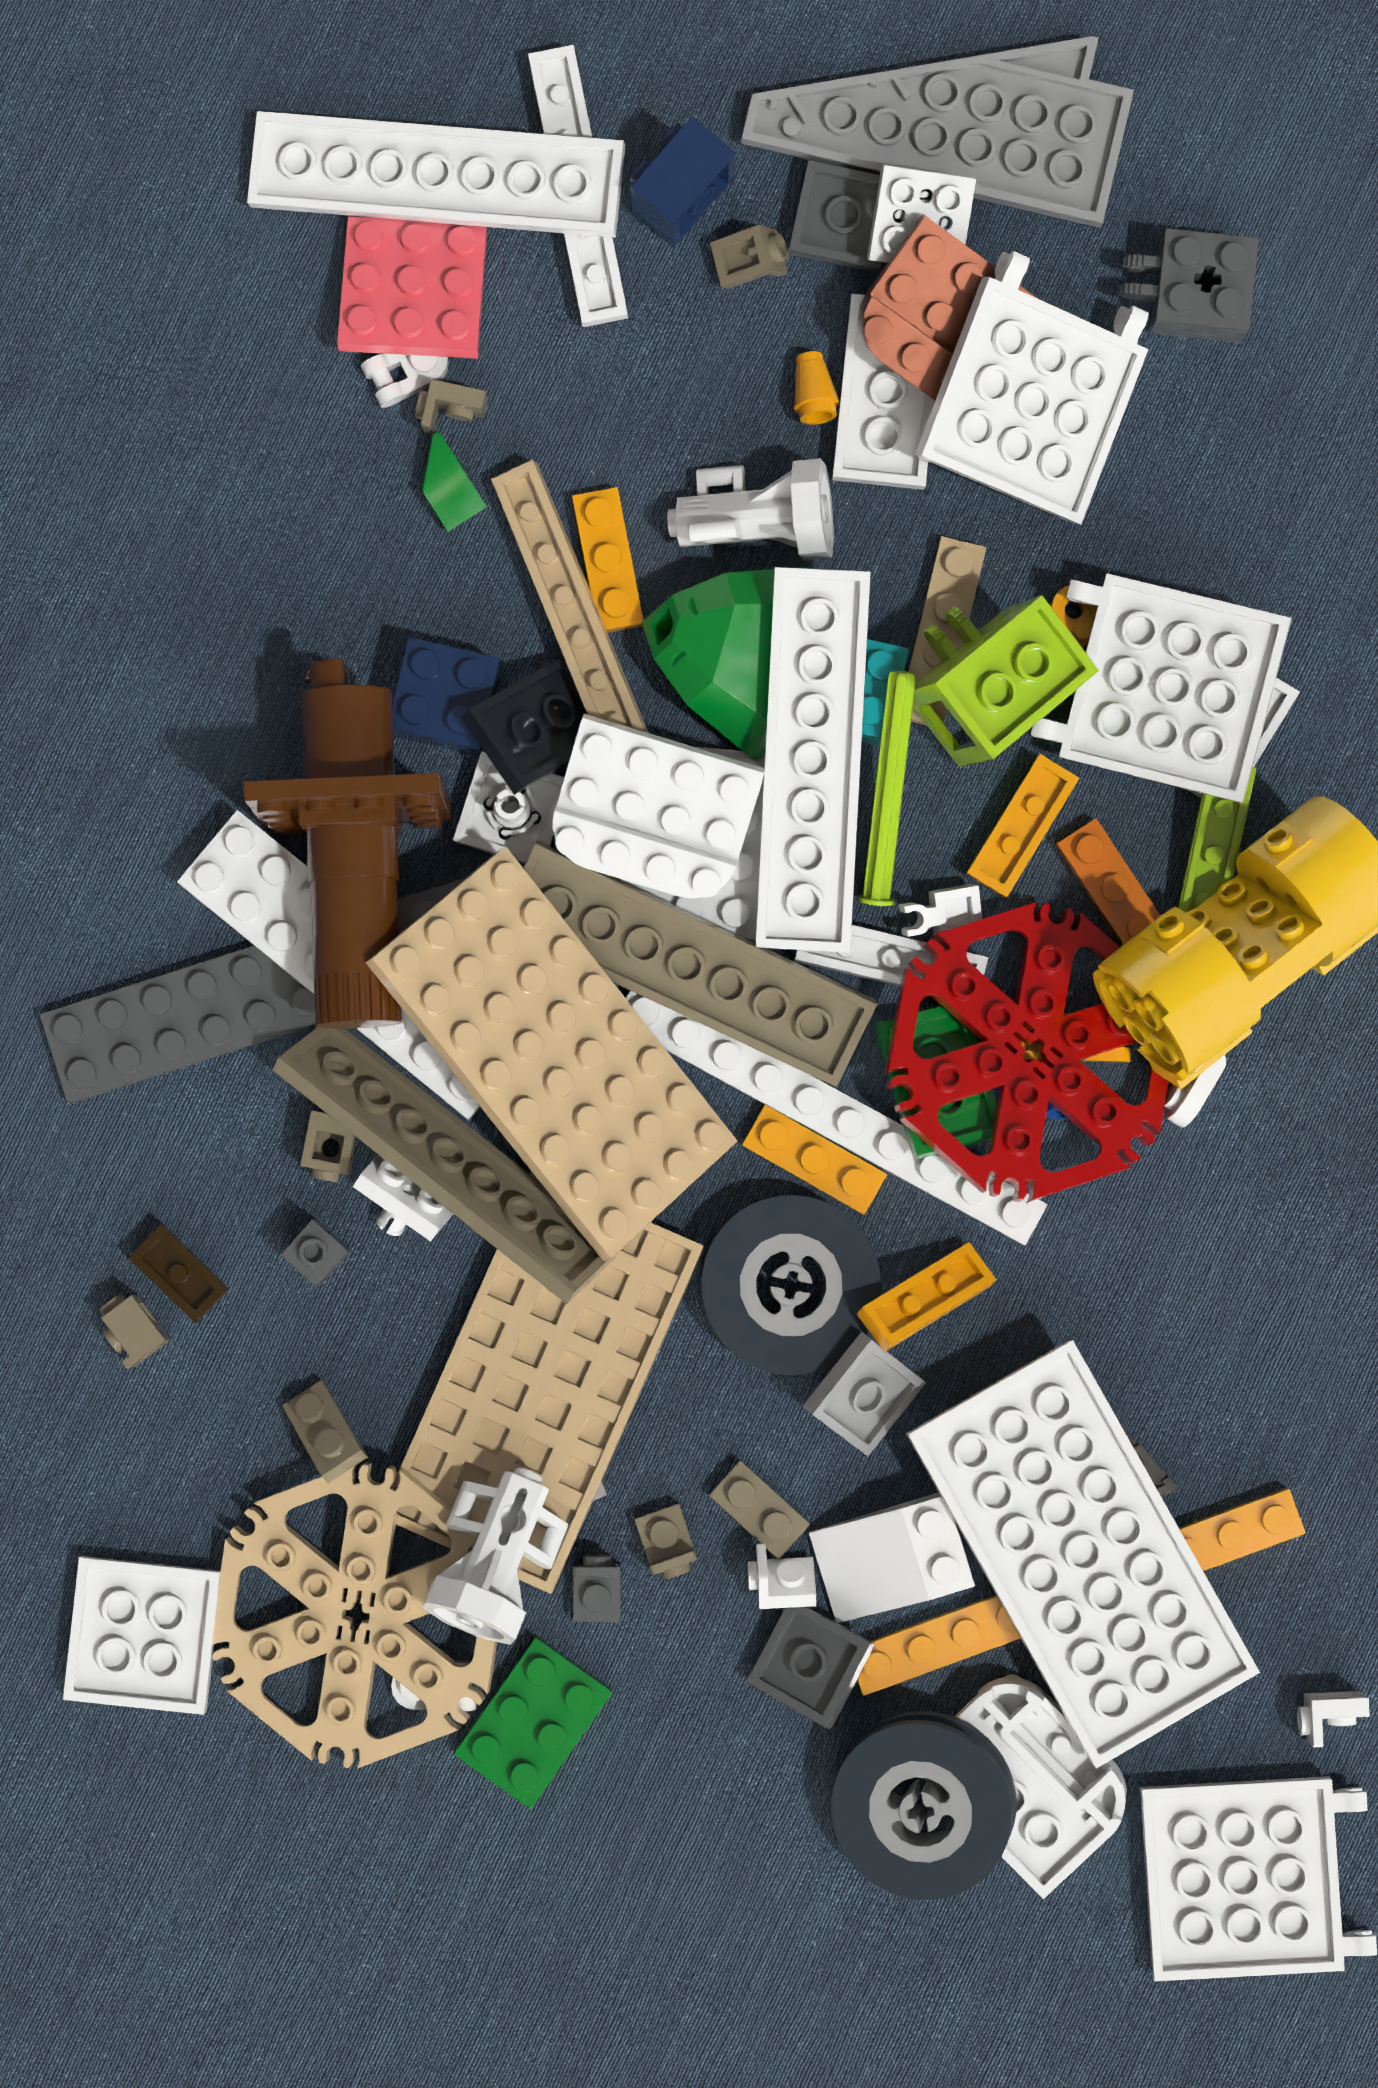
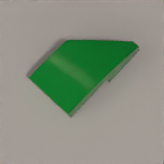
M435 430L430 435L427 459L420 478L422 483L421 491L444 529L449 532L487 506L439 431Z

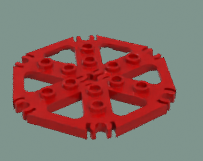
M1037 902L936 933L932 937L936 940L930 939L923 947L931 953L933 963L931 965L924 964L915 956L908 963L909 968L906 967L903 970L884 1074L885 1076L890 1072H904V1075L895 1076L886 1084L888 1089L902 1086L909 1093L908 1100L894 1107L895 1111L904 1113L914 1107L918 1111L913 1116L901 1118V1122L981 1193L987 1191V1179L990 1175L993 1177L988 1187L990 1196L996 1197L1000 1195L1002 1182L1009 1181L1015 1188L1013 1201L1020 1202L1027 1195L1028 1183L1029 1197L1027 1203L1131 1168L1126 1163L1134 1164L1141 1158L1131 1148L1132 1138H1136L1145 1146H1149L1156 1140L1154 1136L1160 1134L1169 1082L1150 1067L1145 1100L1142 1104L1134 1106L1126 1103L1080 1062L1138 1043L1128 1032L1125 1025L1121 1028L1117 1026L1103 1003L1063 1016L1075 951L1081 947H1088L1105 960L1120 947L1081 912L1075 916L1076 925L1074 930L1070 927L1074 921L1073 909L1067 908L1062 913L1061 923L1055 924L1048 917L1050 904L1044 903L1037 910L1034 920V908ZM1008 931L1020 932L1025 937L1015 1002L969 962L967 949L971 943ZM926 996H932L982 1042L931 1059L919 1057L913 1049V1039L921 1000ZM1022 1024H1025L1031 1030V1032ZM1035 1041L1040 1045L1037 1054L1041 1058V1062L1035 1058L1030 1062L1025 1061L1022 1056L1026 1050L1021 1045L1022 1042L1030 1045ZM1050 1049H1053L1061 1058H1059V1057H1058L1054 1052H1052ZM1000 1088L989 1153L985 1156H976L941 1126L938 1120L939 1109L942 1106ZM1048 1102L1053 1104L1100 1147L1099 1154L1094 1160L1058 1172H1049L1042 1167L1039 1155Z

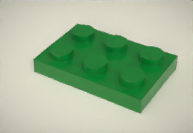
M943 1006L918 1012L913 1049L919 1057L931 1059L978 1044L977 1037ZM894 1018L878 1022L873 1027L885 1068ZM890 1072L888 1074L889 1081L895 1076L904 1075V1072ZM902 1086L892 1088L897 1105L908 1100L909 1093L907 1089ZM991 1090L942 1106L938 1112L939 1123L965 1147L991 1140L997 1107L994 1092ZM914 1107L907 1112L900 1113V1117L913 1116L918 1111ZM903 1123L914 1160L937 1154Z
M536 1636L458 1746L454 1755L531 1809L613 1693V1690Z

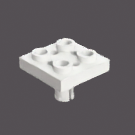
M882 164L867 259L888 263L922 214L943 229L948 221L946 218H942L940 222V218L943 216L950 217L951 225L944 230L963 244H966L976 178ZM924 189H930V190H931V192H932V198L930 199V201L925 200V199H920V198L928 197V195H929L928 192L922 191V190H924ZM893 213L896 219L900 218L901 222L894 221Z
M481 751L453 841L491 854H495L506 846L519 863L526 864L536 841L551 847L554 837L553 815L565 777L551 773L527 787L524 794L519 792L514 795L486 753ZM486 799H488L486 801V805L488 807L492 806L494 802L493 810L489 811L484 808V802ZM532 812L540 813L542 817L540 823L534 825V822L538 820L537 814H533L530 821H528ZM503 827L511 829L501 831V834L503 836L511 835V837L507 840H503L499 837V831Z
M379 1154L360 1174L353 1188L383 1208L376 1218V1223L381 1230L386 1226L389 1219L394 1218L393 1223L386 1232L389 1235H401L405 1230V1226L408 1225L423 1237L432 1241L453 1215V1213L438 1203Z

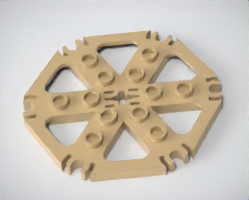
M365 1462L361 1466L358 1475L359 1482L356 1481L355 1469L357 1465H355L330 1483H327L319 1476L254 1502V1504L260 1506L265 1511L268 1518L259 1508L250 1507L246 1510L245 1514L255 1523V1530L253 1533H247L236 1525L230 1531L232 1538L238 1543L244 1544V1547L236 1544L230 1536L225 1539L213 1645L220 1642H229V1645L221 1647L212 1655L213 1660L229 1657L235 1663L234 1671L227 1673L221 1678L222 1683L230 1684L237 1681L240 1677L244 1680V1683L240 1686L230 1687L227 1690L228 1693L311 1761L315 1758L317 1741L322 1744L318 1752V1759L321 1764H325L329 1760L332 1747L340 1748L345 1754L343 1767L349 1768L355 1761L356 1748L359 1749L360 1756L357 1768L458 1731L462 1726L454 1723L447 1713L449 1712L458 1723L465 1724L471 1716L460 1708L461 1698H470L478 1705L486 1698L484 1693L478 1687L471 1686V1683L480 1686L486 1694L489 1693L497 1642L476 1636L472 1661L465 1666H460L407 1623L430 1614L422 1606L432 1581L437 1575L471 1552V1547L474 1545L477 1536L448 1528L446 1523L452 1508L404 1469L400 1471L398 1488L393 1486L397 1478L395 1466H389L386 1469L384 1482L377 1483L372 1480L370 1475L372 1463ZM328 1494H338L346 1500L348 1509L339 1566L286 1524V1516L292 1508ZM403 1506H412L449 1535L452 1543L451 1550L446 1555L388 1577L398 1509ZM247 1566L259 1567L308 1608L251 1630L240 1628L235 1621V1608L242 1570ZM345 1588L348 1589L346 1599L344 1598ZM360 1591H362L360 1600L362 1612L369 1614L370 1619L361 1622L356 1630L354 1639L355 1626H353V1618L346 1616V1610H351L355 1606L356 1601L359 1600ZM374 1593H376V1595H375V1601H374V1604H373ZM339 1626H342L341 1638H338ZM368 1631H370L369 1643H367ZM327 1653L317 1719L310 1725H301L264 1695L262 1690L263 1680L270 1674ZM375 1664H378L424 1702L427 1708V1716L422 1723L382 1738L369 1734L366 1727Z

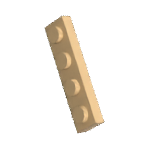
M941 536L908 671L915 674L916 682L942 661L925 639L923 631L932 624L941 629L956 649L963 644V641L948 623L945 613L953 606H956L963 611L968 619L970 618L986 547ZM941 700L930 703V707L944 724L948 710ZM913 708L911 722L926 725Z

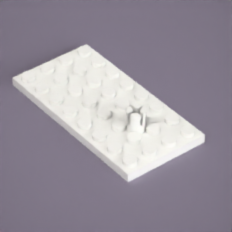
M1069 1339L906 1433L1091 1764L1095 1768L1102 1766L1260 1673L1073 1340Z

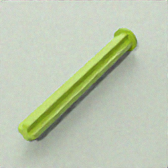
M891 671L888 674L863 894H858L857 901L875 906H892L895 903V899L891 897L916 685L915 674L907 671Z

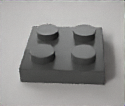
M808 160L790 242L789 255L879 273L881 262L868 260L867 253L880 175Z
M811 1607L785 1608L746 1682L821 1726L831 1729L875 1644Z

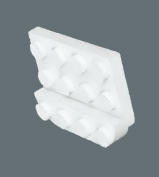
M583 714L553 815V832L556 839V847L560 853L566 855L575 864L586 869L679 897H712L730 880L736 869L766 769Z
M1012 1674L982 1686L978 1690V1694L954 1717L969 1723L988 1737L1000 1751L1010 1769L1016 1789L1017 1811L1014 1827L1002 1858L1044 1899L1117 1830L1125 1809L1127 1788L1123 1774L1113 1759L1098 1768L1091 1764L1061 1708L1041 1687Z

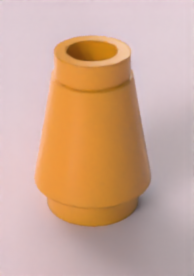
M810 351L798 355L795 358L794 412L799 414L800 421L803 424L817 425L827 423L836 418V408L840 405L824 362L823 354L817 351Z

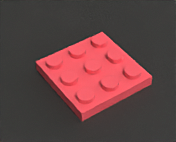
M348 216L337 339L338 350L344 352L478 359L487 227Z

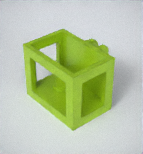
M1042 595L1006 607L980 630L975 628L963 611L953 606L945 613V617L963 641V644L956 649L944 632L932 624L923 631L925 639L942 661L916 682L913 708L959 767L997 757L1099 670ZM941 700L973 742L960 745L929 704Z

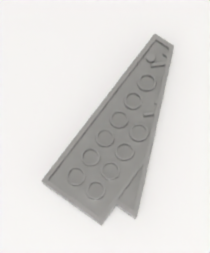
M1090 36L754 93L751 97L741 144L877 175L881 173L882 164L974 177L976 178L974 199L1101 228L1134 90L1089 79L1099 39L1098 37Z

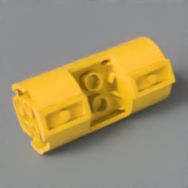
M1323 796L1311 797L1238 855L1236 861L1238 875L1234 879L1222 884L1215 894L1187 913L1176 906L1169 909L1098 965L1099 969L1093 973L1097 992L1117 1026L1121 1028L1125 1025L1131 1036L1142 1045L1138 1051L1150 1062L1153 1071L1179 1089L1189 1084L1252 1033L1251 1027L1261 1018V1008L1309 969L1312 968L1324 976L1378 933V841L1352 813L1335 801Z

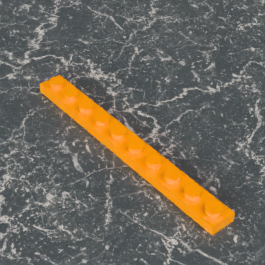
M1288 1488L1178 1527L1203 1571L1306 1534L1292 1494ZM993 1595L871 1640L870 1642L874 1643L875 1646L857 1680L862 1694L865 1696L1018 1640L1021 1637L997 1595Z

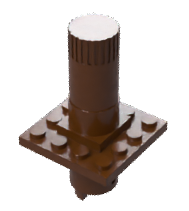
M342 658L322 660L309 665L305 683H310V690L304 691L301 694L304 779L244 782V801L266 829H273L274 835H299L302 833L301 828L306 834L308 884L311 885L316 1027L346 1029L398 1025L402 1023V1008L365 962L399 935L397 835L403 834V823L413 822L414 829L441 828L442 821H452V804L439 773L395 775L392 691L378 686L349 685V671L344 669Z

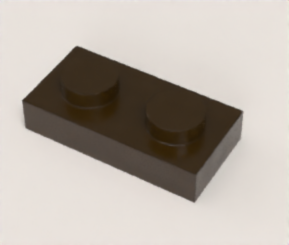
M160 1224L128 1257L194 1323H198L230 1290L164 1224Z

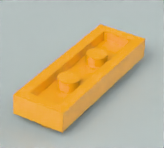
M618 487L573 495L572 500L590 592L607 633L643 626L642 622L644 620Z
M1039 754L972 862L966 875L1001 897L1007 898L1080 778Z
M767 1105L763 1107L742 1144L743 1147L862 1215H865L887 1176L883 1171Z
M970 1242L869 1302L859 1310L857 1315L881 1349L886 1352L988 1289L997 1279Z

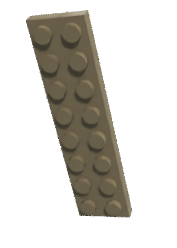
M536 841L524 866V870L612 982L837 1087L877 1006V1000L767 948H758L756 943L616 877L581 867L571 861L566 855L560 853L559 850Z
M317 1027L278 1057L272 1069L275 1073L566 1304L585 1288L618 1254L616 1253L611 1259L603 1261L538 1180L348 1030Z

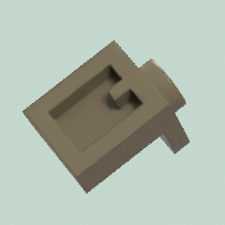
M756 225L710 242L720 285L723 288L730 289L769 274L777 277L788 274L785 262L789 257L787 244L782 235L775 229Z
M431 379L428 392L420 391L415 418L422 419L421 426L424 433L431 434L435 430L439 408L446 410L445 416L471 422L473 416L485 418L488 397L484 390Z
M679 1503L634 1518L652 1575L662 1572L664 1579H670L691 1571L689 1563L697 1560V1554Z

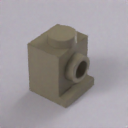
M311 1110L300 1166L312 1168L310 1178L338 1183L339 1174L350 1175L357 1137L327 1113ZM330 1139H335L340 1145V1151L334 1157L326 1156L323 1151L324 1143Z
M120 1293L99 1309L103 1315L101 1319L107 1325V1328L102 1331L105 1338L118 1353L125 1350L129 1355L122 1361L127 1369L136 1367L172 1340L139 1295H131L126 1299Z

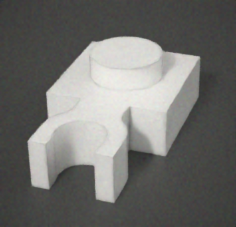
M975 884L928 891L930 905L927 906L913 902L898 904L900 912L909 913L915 911L918 915L917 923L914 926L901 928L902 935L907 937L923 934L930 927H933V934L935 935L936 933L982 919L979 886Z

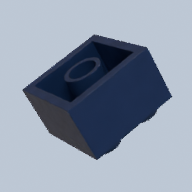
M692 116L683 127L677 123L669 130L660 144L664 149L653 162L649 159L644 160L630 179L633 183L631 186L632 213L673 248L677 246L734 179L735 152Z
M408 637L392 705L393 736L480 756L483 749L461 719V716L470 708L497 693L503 667L501 659L495 656Z

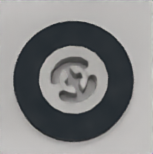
M782 1195L763 1199L748 1205L728 1219L719 1229L704 1257L701 1269L700 1291L705 1315L712 1330L722 1344L735 1356L747 1364L766 1372L782 1375H801L823 1370L834 1365L861 1332L865 1335L868 1333V1329L857 1313L863 1306L880 1296L881 1276L876 1254L870 1241L858 1224L847 1214L819 1199L799 1195ZM781 1251L786 1253L787 1262L777 1267L770 1277L784 1279L787 1278L789 1271L796 1272L795 1278L797 1281L812 1284L809 1272L801 1264L805 1256L811 1257L818 1264L823 1275L824 1291L819 1304L809 1314L800 1318H796L793 1315V1309L795 1306L805 1302L810 1293L794 1291L791 1298H785L784 1289L768 1286L771 1296L779 1304V1309L775 1313H770L766 1310L757 1295L756 1278L761 1266L770 1256Z
M931 1711L901 1713L889 1717L867 1730L853 1745L841 1765L834 1782L831 1797V1815L834 1831L844 1854L860 1874L879 1888L889 1893L915 1900L949 1898L961 1894L980 1883L989 1875L1002 1857L1014 1827L1017 1811L1016 1789L1013 1777L997 1747L988 1737L969 1723L947 1714ZM914 1777L928 1778L922 1792L919 1779L909 1786L905 1795L899 1796L894 1792V1788L902 1781ZM920 1793L922 1794L923 1804L926 1807H932L927 1817L928 1832L938 1826L944 1815H949L954 1819V1822L947 1829L935 1833L920 1832L926 1820L923 1804H915Z

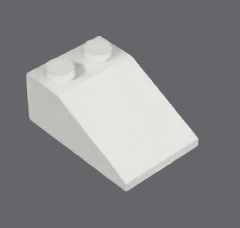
M939 1492L809 1532L837 1623L929 1601L975 1586L955 1520Z

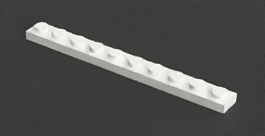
M630 990L626 997L627 1001L669 1053L1026 1246L1048 1204L1039 1199L1027 1203L1028 1193L1022 1201H1013L1015 1188L1006 1181L1002 1182L1000 1195L992 1197L988 1191L989 1182L993 1178L990 1175L987 1179V1191L981 1193L938 1154L914 1160L903 1125L797 1068Z

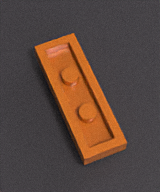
M1097 818L1056 844L1061 855L1121 946L1161 916Z

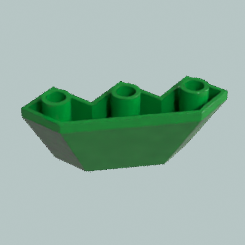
M796 567L801 569H812L809 567ZM775 569L723 573L671 595L642 622L653 659L686 705L750 758L758 760L766 753Z

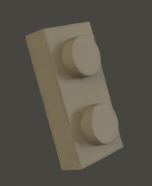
M322 1380L282 1405L321 1477L327 1483H330L368 1458L329 1387Z
M741 1460L709 1493V1496L761 1544L766 1543V1548L778 1559L810 1525L802 1515Z

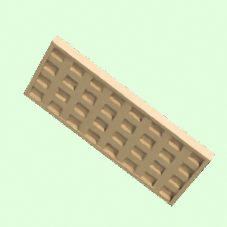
M506 846L497 851L365 962L603 1261L611 1259L737 1142V1139Z
M531 1171L530 1175L534 1177L536 1180H538L534 1173ZM650 1222L568 1304L550 1292L545 1286L497 1249L393 1486L398 1488L400 1471L404 1469L448 1506L453 1508L463 1481L497 1488L504 1472L514 1473L516 1468L527 1469L541 1476V1485L549 1489L542 1507L566 1522L568 1528L551 1569L540 1567L522 1556L517 1573L519 1580L552 1594L705 1246ZM477 1498L468 1520L483 1523L491 1501ZM403 1506L398 1509L397 1525L451 1549L452 1543L449 1535L419 1510L412 1506ZM536 1521L528 1543L539 1549L547 1527Z

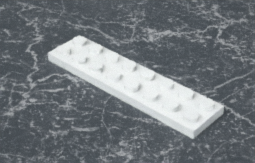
M257 111L247 203L251 208L616 238L626 145L624 140Z
M775 567L765 753L766 770L764 774L756 947L850 952L871 572Z
M237 810L177 883L315 995L311 885L308 884V867ZM403 1009L401 1024L374 1028H356L468 1121L479 1109L480 1106Z

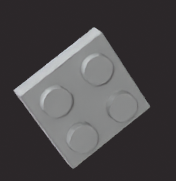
M861 1332L803 1407L865 1455L869 1456L926 1382L890 1353L884 1352L877 1343Z

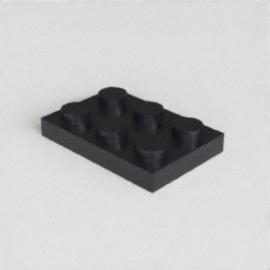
M562 656L470 708L461 716V719L515 795L569 763L583 714H587L565 658Z

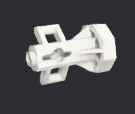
M821 458L793 461L790 472L762 490L746 491L743 465L697 469V496L677 498L676 509H668L667 512L670 537H677L680 547L774 539L798 548V553L804 560L832 558L834 543L832 496L827 468ZM732 484L734 486V492L709 495V487Z
M516 1468L514 1473L504 1472L497 1488L463 1481L446 1526L461 1533L477 1536L471 1552L437 1575L432 1581L422 1606L424 1610L442 1622L477 1637L508 1645L514 1642L526 1614L523 1611L517 1573L521 1558L524 1556L540 1567L551 1569L568 1528L566 1522L542 1507L549 1489L541 1485V1476L527 1469ZM477 1498L491 1501L483 1523L468 1520ZM536 1521L547 1527L539 1549L528 1543Z

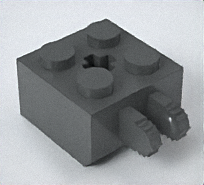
M1166 228L1160 240L1158 256L1128 254L1123 257L1122 267L1125 270L1135 273L1157 274L1156 284L1125 283L1120 285L1119 296L1126 300L1154 303L1151 332L1158 335L1242 343L1250 330L1259 238ZM1198 280H1205L1211 284L1212 288L1209 293L1200 291L1201 284L1195 283Z

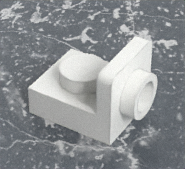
M766 1543L756 1544L757 1561L748 1562L749 1590H758L759 1609L816 1606L813 1557L767 1559Z
M1361 1691L1304 1693V1706L1297 1708L1300 1736L1306 1735L1307 1742L1313 1748L1323 1747L1322 1719H1328V1725L1351 1726L1357 1724L1356 1717H1370L1369 1698Z

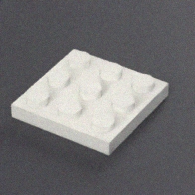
M88 1556L79 1557L63 1700L201 1715L207 1713L221 1571Z

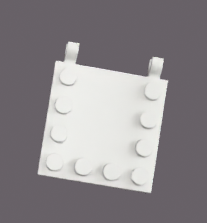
M1012 251L1011 254L1002 252L995 268L996 278L982 277L915 455L1070 523L1081 525L1148 352L1147 348L1138 345L1137 342L1146 325L1149 313L1135 306H1131L1130 309L1120 306L1114 320V333L1018 290L1021 280L1027 271L1030 258L1015 251Z
M1106 574L1103 587L1071 579L1066 598L1069 601L1098 607L1086 654L1099 671L1076 690L1067 724L1042 718L1032 727L1031 735L1062 743L1059 754L1060 758L1243 803L1292 619L1111 574Z
M1329 1776L1140 1787L1151 1965L1154 1981L1345 1971L1344 1956L1377 1955L1376 1935H1372L1371 1930H1355L1342 1933L1334 1813L1368 1811L1366 1791H1362V1787L1333 1790L1332 1779Z

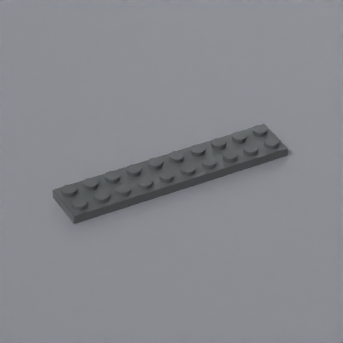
M465 878L397 899L399 934ZM255 946L40 1014L67 1104L80 1102L316 1025L315 995Z

